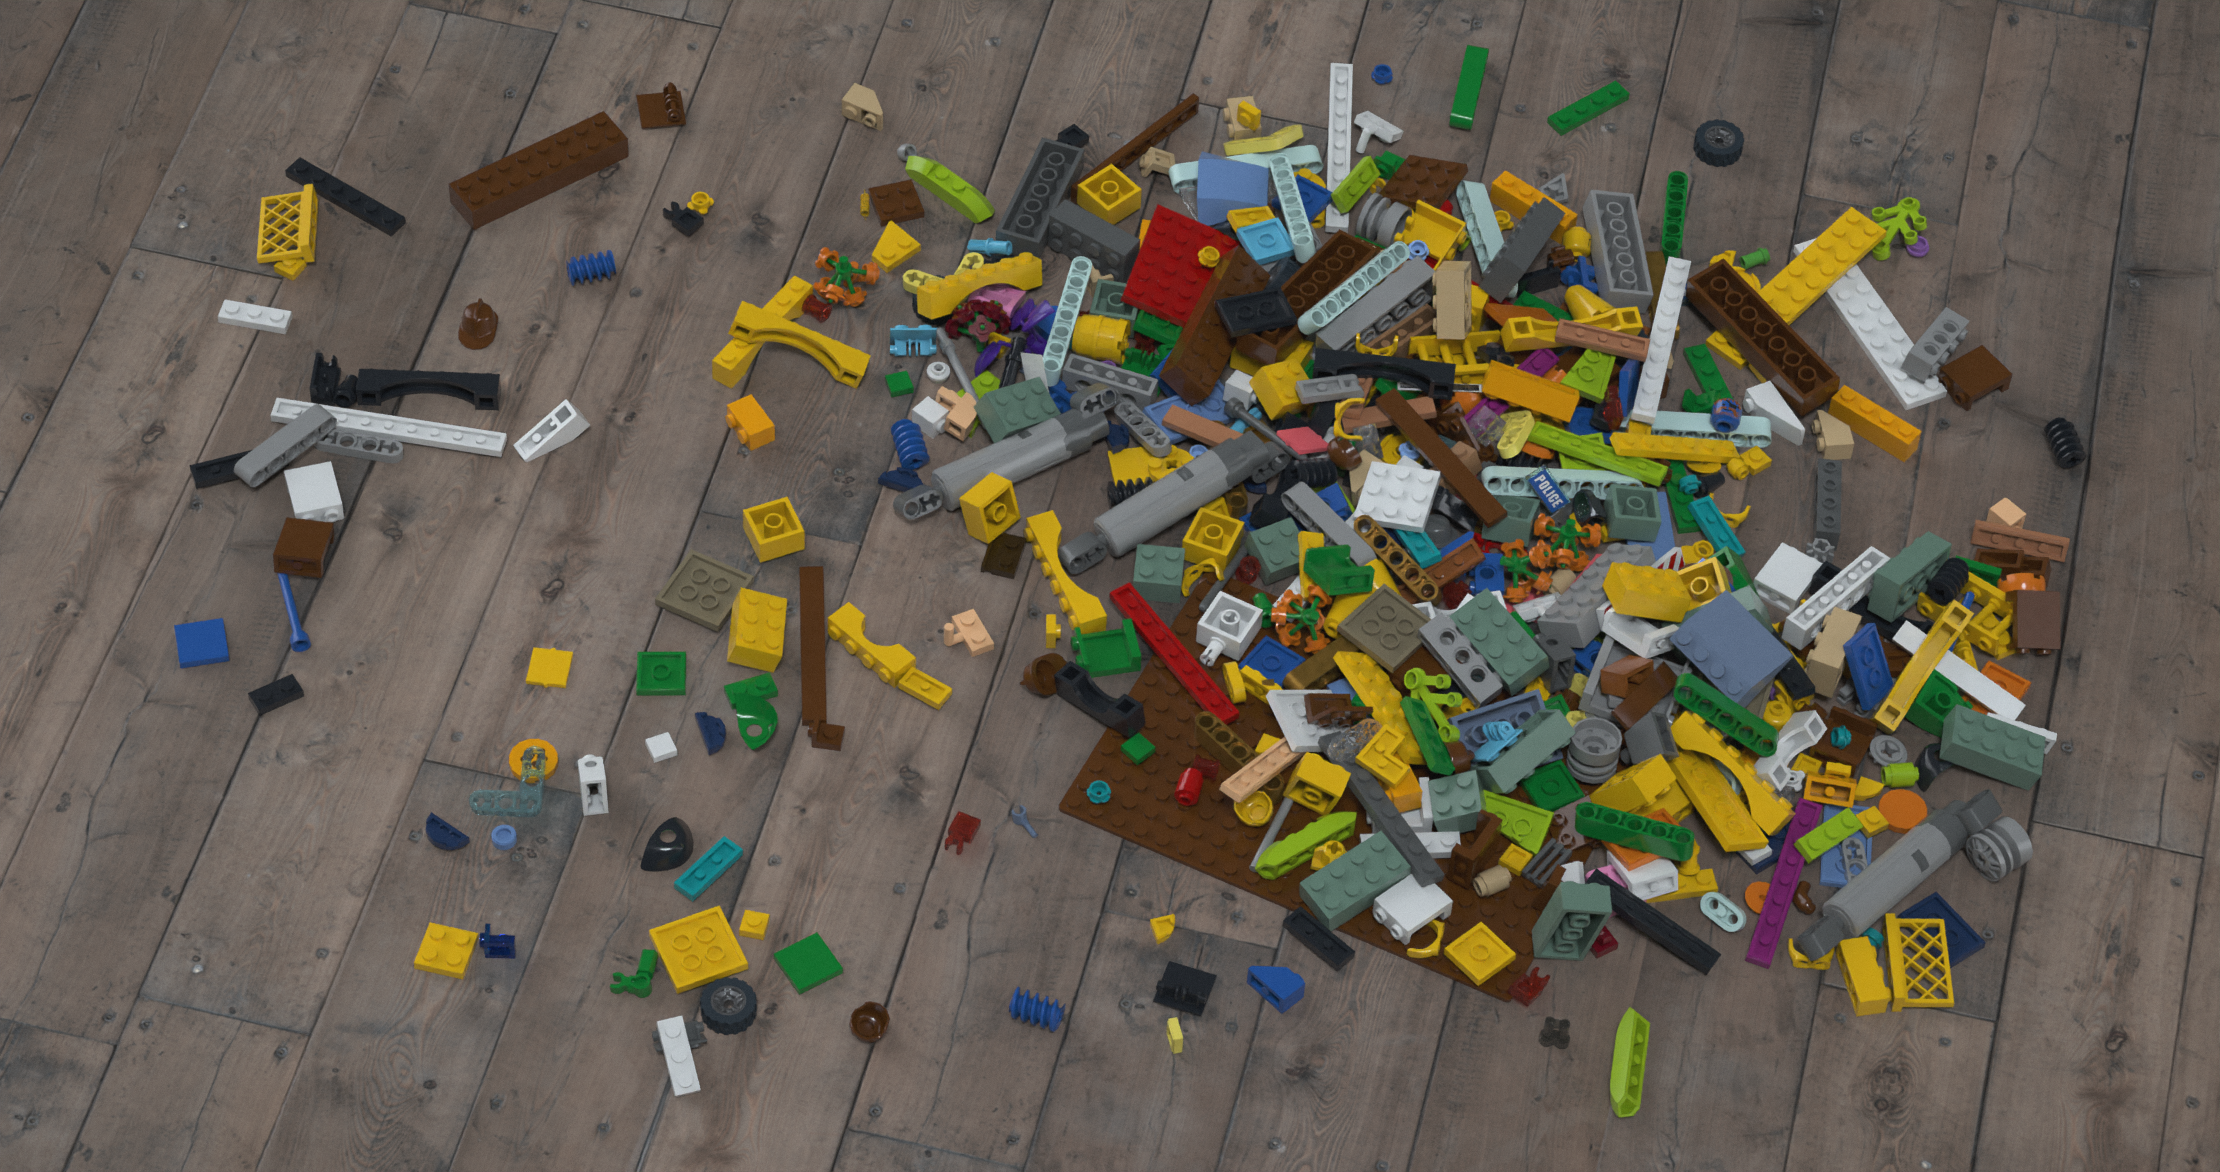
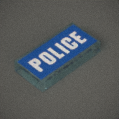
M1545 464L1525 476L1526 481L1550 514L1571 502Z

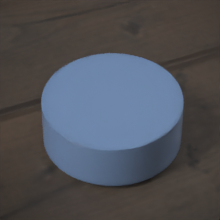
M500 825L492 831V844L495 848L508 850L515 846L517 835L513 827Z

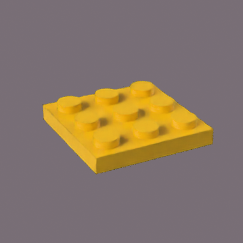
M720 905L649 930V937L677 994L748 969V962Z

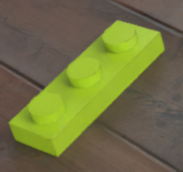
M1371 156L1363 157L1331 194L1340 213H1347L1379 177L1380 172Z
M1848 807L1798 839L1794 846L1809 864L1843 842L1846 838L1860 831L1864 826Z

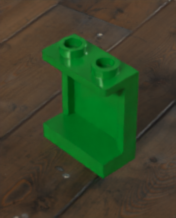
M1348 544L1306 549L1303 570L1329 596L1372 591L1375 569L1371 565L1357 567L1350 560L1351 547Z
M1132 619L1122 620L1121 629L1081 634L1080 627L1074 628V636L1070 638L1072 651L1077 652L1075 662L1087 670L1091 678L1141 671V652Z

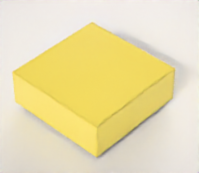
M1177 1017L1170 1018L1167 1021L1166 1030L1170 1048L1173 1054L1181 1053L1183 1035Z

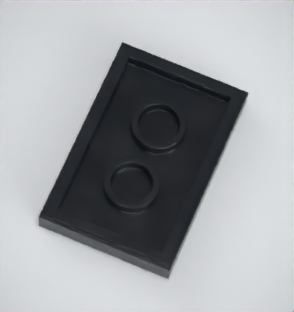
M1281 287L1215 300V308L1231 338L1291 326L1297 323V317Z

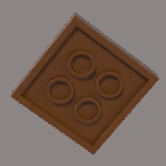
M1409 155L1379 194L1383 198H1390L1391 205L1399 202L1412 209H1416V202L1419 199L1439 209L1468 173L1467 164Z

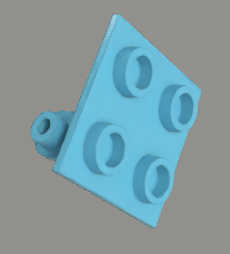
M897 325L895 328H890V344H894L890 345V354H895V357L906 356V344H908L909 356H911V344H915V356H918V344H920V356L936 354V345L932 344H936L937 328H932L931 325H920L918 328Z
M1507 721L1486 722L1483 725L1482 731L1489 741L1474 752L1475 758L1471 761H1493L1500 755L1499 751L1503 747H1509L1518 740L1517 736L1523 730L1514 729Z

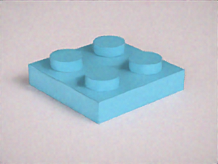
M1278 217L1237 229L1236 236L1245 251L1259 265L1295 255L1290 236Z

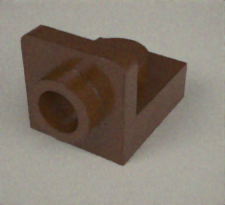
M816 714L814 723L810 722L808 727V737H811L812 747L841 751L845 726L821 723V715Z

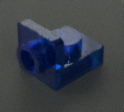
M485 923V933L480 932L479 946L484 948L485 958L516 959L515 936L506 934L492 935L491 924Z

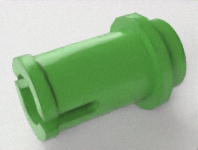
M1758 248L1753 253L1741 256L1739 258L1740 264L1745 270L1759 264L1766 265L1770 261V254L1766 248Z

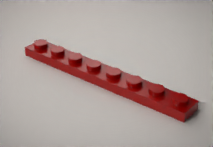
M1130 582L1110 592V600L1126 619H1132L1136 631L1204 711L1212 712L1226 725L1239 718L1240 712Z

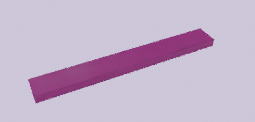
M1800 797L1794 811L1796 814L1791 820L1745 961L1766 969H1769L1805 861L1804 857L1794 846V843L1816 828L1823 805Z

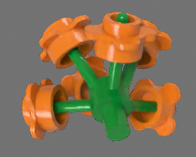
M823 247L818 260L815 261V266L817 268L822 267L827 272L836 268V273L832 278L823 277L820 279V282H815L813 284L814 289L829 303L837 304L838 301H843L844 306L850 305L855 307L861 305L865 300L864 297L867 295V292L862 291L861 287H854L853 284L863 281L866 284L874 285L880 274L877 263H865L862 269H858L859 264L852 261L849 263L848 257L841 256L839 258L836 250L830 251L829 248ZM842 280H843V285H844L846 288H849V289L846 290L845 292H844V290H843L842 288L839 287Z
M1541 513L1534 523V535H1540L1541 539L1550 537L1551 542L1554 543L1552 546L1548 545L1552 551L1550 567H1554V563H1556V566L1561 569L1582 571L1589 564L1590 560H1588L1589 556L1586 555L1585 551L1577 550L1579 543L1577 537H1580L1585 547L1589 548L1591 545L1598 547L1601 540V526L1599 524H1594V526L1586 524L1578 532L1575 528L1576 521L1567 519L1566 525L1557 528L1555 527V521L1551 517H1545V514Z
M1516 539L1515 542L1511 543L1504 542L1501 545V550L1505 552V556L1501 557L1500 565L1506 566L1508 571L1513 573V586L1506 587V595H1503V598H1509V602H1514L1515 604L1523 602V598L1529 596L1532 587L1537 589V595L1542 590L1546 592L1548 588L1552 587L1553 579L1550 576L1553 571L1550 570L1549 573L1541 570L1538 574L1533 573L1531 568L1527 567L1529 562L1541 569L1549 566L1550 559H1552V551L1548 545H1545L1542 539L1538 540L1537 546L1530 549L1529 555L1524 551V541L1522 539Z
M1311 584L1307 590L1310 592L1308 601L1312 606L1311 608L1303 609L1302 595L1299 593L1294 594L1292 590L1288 589L1284 592L1281 602L1277 601V607L1272 608L1271 613H1269L1271 622H1276L1275 630L1279 634L1282 645L1285 647L1289 645L1298 646L1301 637L1300 629L1303 626L1307 627L1311 635L1306 638L1307 647L1304 648V651L1316 654L1330 642L1329 638H1325L1324 634L1320 633L1324 628L1323 624L1326 618L1321 614V610L1316 607H1324L1326 604H1331L1332 598L1319 585ZM1286 618L1298 619L1300 623L1297 625L1292 623L1286 624Z

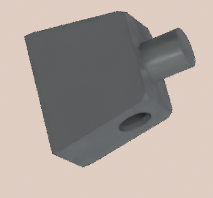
M1539 633L1535 635L1533 640L1548 656L1550 668L1539 675L1547 691L1552 693L1557 690L1570 688L1576 654L1559 634L1546 636L1544 633Z
M1651 711L1625 732L1624 737L1627 748L1620 752V756L1626 764L1632 762L1636 765L1660 753L1665 761L1679 757L1666 714Z

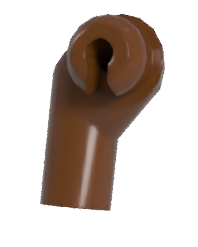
M1800 881L1792 898L1793 903L1801 912L1804 911L1806 915H1811L1816 910V905L1812 903V899L1808 896L1811 885L1807 881Z

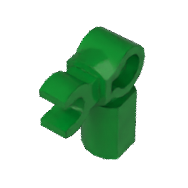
M643 949L635 976L630 975L626 977L620 972L613 973L614 981L620 983L610 984L611 992L620 994L628 991V993L635 994L639 998L648 997L652 993L651 979L654 976L658 953L655 950Z

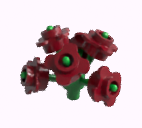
M973 299L967 304L961 303L954 308L952 312L954 316L947 321L945 331L951 340L954 337L960 338L962 333L971 335L972 340L976 341L977 352H981L986 348L985 342L988 340L991 332L1003 333L1005 335L1009 333L1011 321L1000 302L995 300L982 302L979 299ZM965 322H966V323L968 324V326H969L968 329H965V328H964V327H965Z

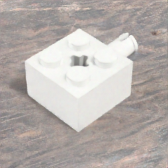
M1220 591L1197 624L1196 642L1207 646L1203 654L1200 655L1201 662L1206 664L1208 659H1210L1207 666H1212L1220 653L1239 661L1261 629L1263 610Z

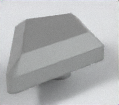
M1564 173L1538 189L1560 204L1568 202Z

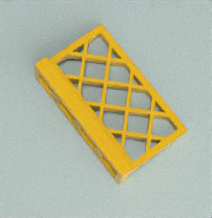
M313 184L304 185V191L261 198L257 248L258 264L304 257L305 263L315 261L319 200ZM301 200L295 206L290 205L293 201ZM278 204L272 210L267 208V205ZM284 208L289 210L284 215L278 214ZM297 214L299 217L293 222L289 220L293 215ZM273 217H274L275 219H277V220H276L274 223H272L271 225H269L268 223H266V222H268V221H269L271 218H273ZM283 223L288 225L282 231L277 229ZM294 229L299 231L292 237L287 235ZM271 233L276 234V235H275L272 239H270V240H268V239L265 238V237H267V236H268L269 234H271ZM282 238L286 240L281 246L276 244ZM292 245L298 247L297 250L287 251ZM270 248L275 250L270 254H264Z
M1885 913L1882 935L1885 939L1883 944L1888 987L1891 992V1012H1901L1903 1007H1953L1954 996L1944 919L1896 918L1895 913ZM1900 927H1910L1915 933L1908 938L1900 932ZM1927 927H1938L1939 934L1933 938L1924 930ZM1919 935L1929 942L1924 948L1913 942ZM1907 946H1910L1917 952L1912 959L1903 953V949ZM1932 946L1942 953L1937 959L1926 952ZM1921 956L1932 963L1926 969L1916 963ZM1910 966L1920 973L1914 980L1905 974V971ZM1934 967H1937L1944 973L1940 980L1929 973ZM1924 977L1934 984L1928 991L1918 984ZM1914 988L1922 996L1919 999H1908V992ZM1939 988L1947 994V999H1938L1932 993Z

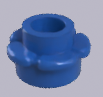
M1380 64L1374 68L1371 77L1375 79L1376 83L1383 85L1392 81L1393 73L1388 65Z

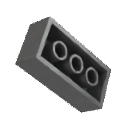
M1066 199L1049 215V247L1068 256L1072 260L1079 256L1086 257L1091 260L1094 268L1098 269L1102 276L1112 274L1115 282L1127 283L1140 250V239Z

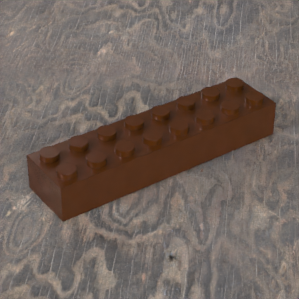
M602 111L449 183L450 203L471 228L476 230L629 157L628 138L611 118Z
M1339 229L1281 286L1286 299L1297 317V323L1291 326L1237 336L1236 350L1266 366L1284 361L1309 336L1300 331L1298 327L1299 317L1377 255L1378 249Z
M1239 245L1221 256L1159 374V377L1191 406L1210 395L1237 342V337L1231 338L1215 308V300L1263 291L1271 276Z
M1724 258L1687 280L1686 297L1767 381L1772 382L1779 394L1801 416L1828 401L1838 392L1840 377Z

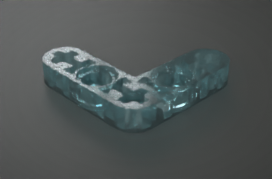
M531 746L524 751L520 791L476 790L469 798L472 812L478 815L537 816L542 810L546 757L543 749L538 746ZM533 754H538L539 758L536 760V769H532L530 758L533 757ZM536 776L540 780L539 784L535 787H530L525 783L527 778ZM479 798H484V802H486L482 804V807L477 806L476 802L479 801ZM491 798H495V799H494L495 808H492V807H491V803H492V799H491ZM509 798L513 802L512 806L508 809H503L498 805L500 800ZM516 799H520V809H517ZM529 800L534 801L535 805L532 806V809H527V805H525L529 803Z

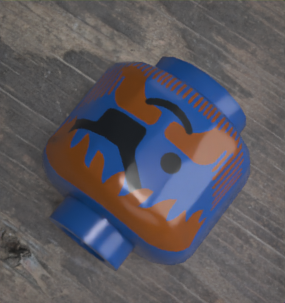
M1722 398L1715 401L1711 410L1710 423L1717 431L1722 433L1736 430L1741 421V405L1731 398Z

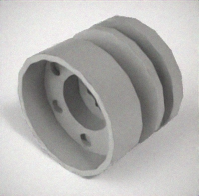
M1374 193L1367 200L1360 213L1356 225V235L1363 238L1366 237L1367 240L1372 242L1377 238V244L1387 248L1394 243V237L1397 232H1403L1407 217H1412V209L1399 202H1395L1391 206L1390 198H1383L1381 194Z
M1596 717L1585 718L1578 721L1572 727L1576 733L1570 738L1571 742L1569 743L1566 766L1571 775L1582 782L1591 784L1603 783L1616 773L1622 735L1613 723L1605 719Z
M2001 816L1990 823L1986 829L1973 834L1966 841L1967 855L1973 867L1985 879L1994 882L2008 875L2013 869H2017L2028 862L2033 854L2032 844L2027 833L2020 824L2008 816Z

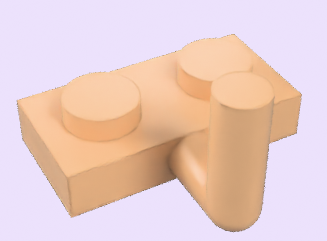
M974 609L952 616V623H946L944 626V644L952 646L963 642L972 657L994 649V642Z

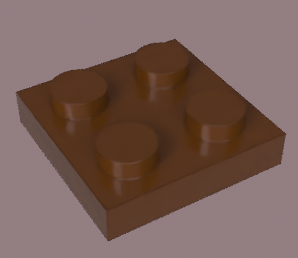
M912 179L868 188L869 198L881 227L886 226L891 220L896 224L924 218V209Z

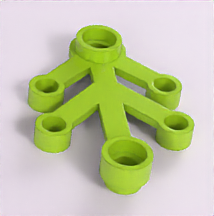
M1907 197L1902 199L1895 207L1888 209L1876 207L1872 210V219L1880 222L1877 224L1882 228L1888 229L1886 237L1872 249L1874 259L1886 260L1890 257V243L1899 230L1903 234L1906 244L1913 245L1918 242L1917 232L1911 230L1905 221L1907 218H1911L1914 229L1918 231L1927 228L1926 217L1920 216L1918 213L1920 202L1917 199ZM1897 215L1895 218L1883 221L1887 217Z
M1413 668L1407 671L1404 676V684L1411 690V698L1420 700L1421 696L1423 701H1425L1430 714H1432L1439 725L1438 732L1442 741H1458L1460 738L1459 729L1455 725L1449 724L1438 704L1459 707L1462 704V695L1456 692L1433 694L1430 693L1426 686L1436 685L1438 689H1448L1451 685L1450 676L1447 674L1426 676L1421 668Z

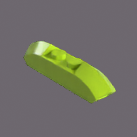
M908 156L905 170L909 177L974 223H979L993 215L995 209L987 198L945 166L930 158Z
M1339 811L1317 818V822H1311L1298 833L1288 835L1283 841L1274 842L1261 854L1255 870L1264 879L1274 880L1310 860L1316 847L1323 846L1330 840L1342 842L1354 834L1357 812Z
M1631 1007L1624 1014L1617 1030L1610 1079L1611 1106L1619 1118L1634 1116L1640 1109L1650 1022Z

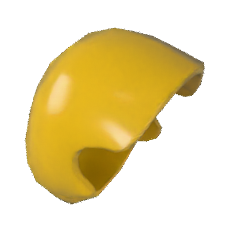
M1256 790L1240 803L1234 800V811L1242 823L1247 826L1259 827L1266 824L1273 815V802L1264 791Z

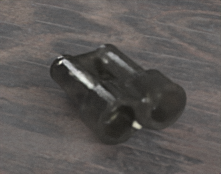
M1550 1016L1546 1017L1543 1030H1541L1539 1035V1043L1544 1047L1554 1045L1558 1049H1566L1570 1042V1035L1568 1034L1570 1021L1567 1019H1554Z

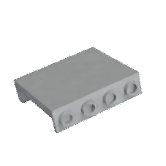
M1606 634L1583 691L1578 709L1618 722L1610 713L1614 708L1608 707L1606 693H1601V669L1628 655L1641 656L1626 646L1615 643V639ZM1655 656L1647 658L1653 660L1654 669L1664 661L1677 676L1683 673L1691 674L1693 668L1689 667L1691 661L1689 658H1687L1685 666ZM1675 686L1658 702L1657 713L1667 715L1670 727L1675 718L1671 713L1676 714L1680 705L1674 697Z

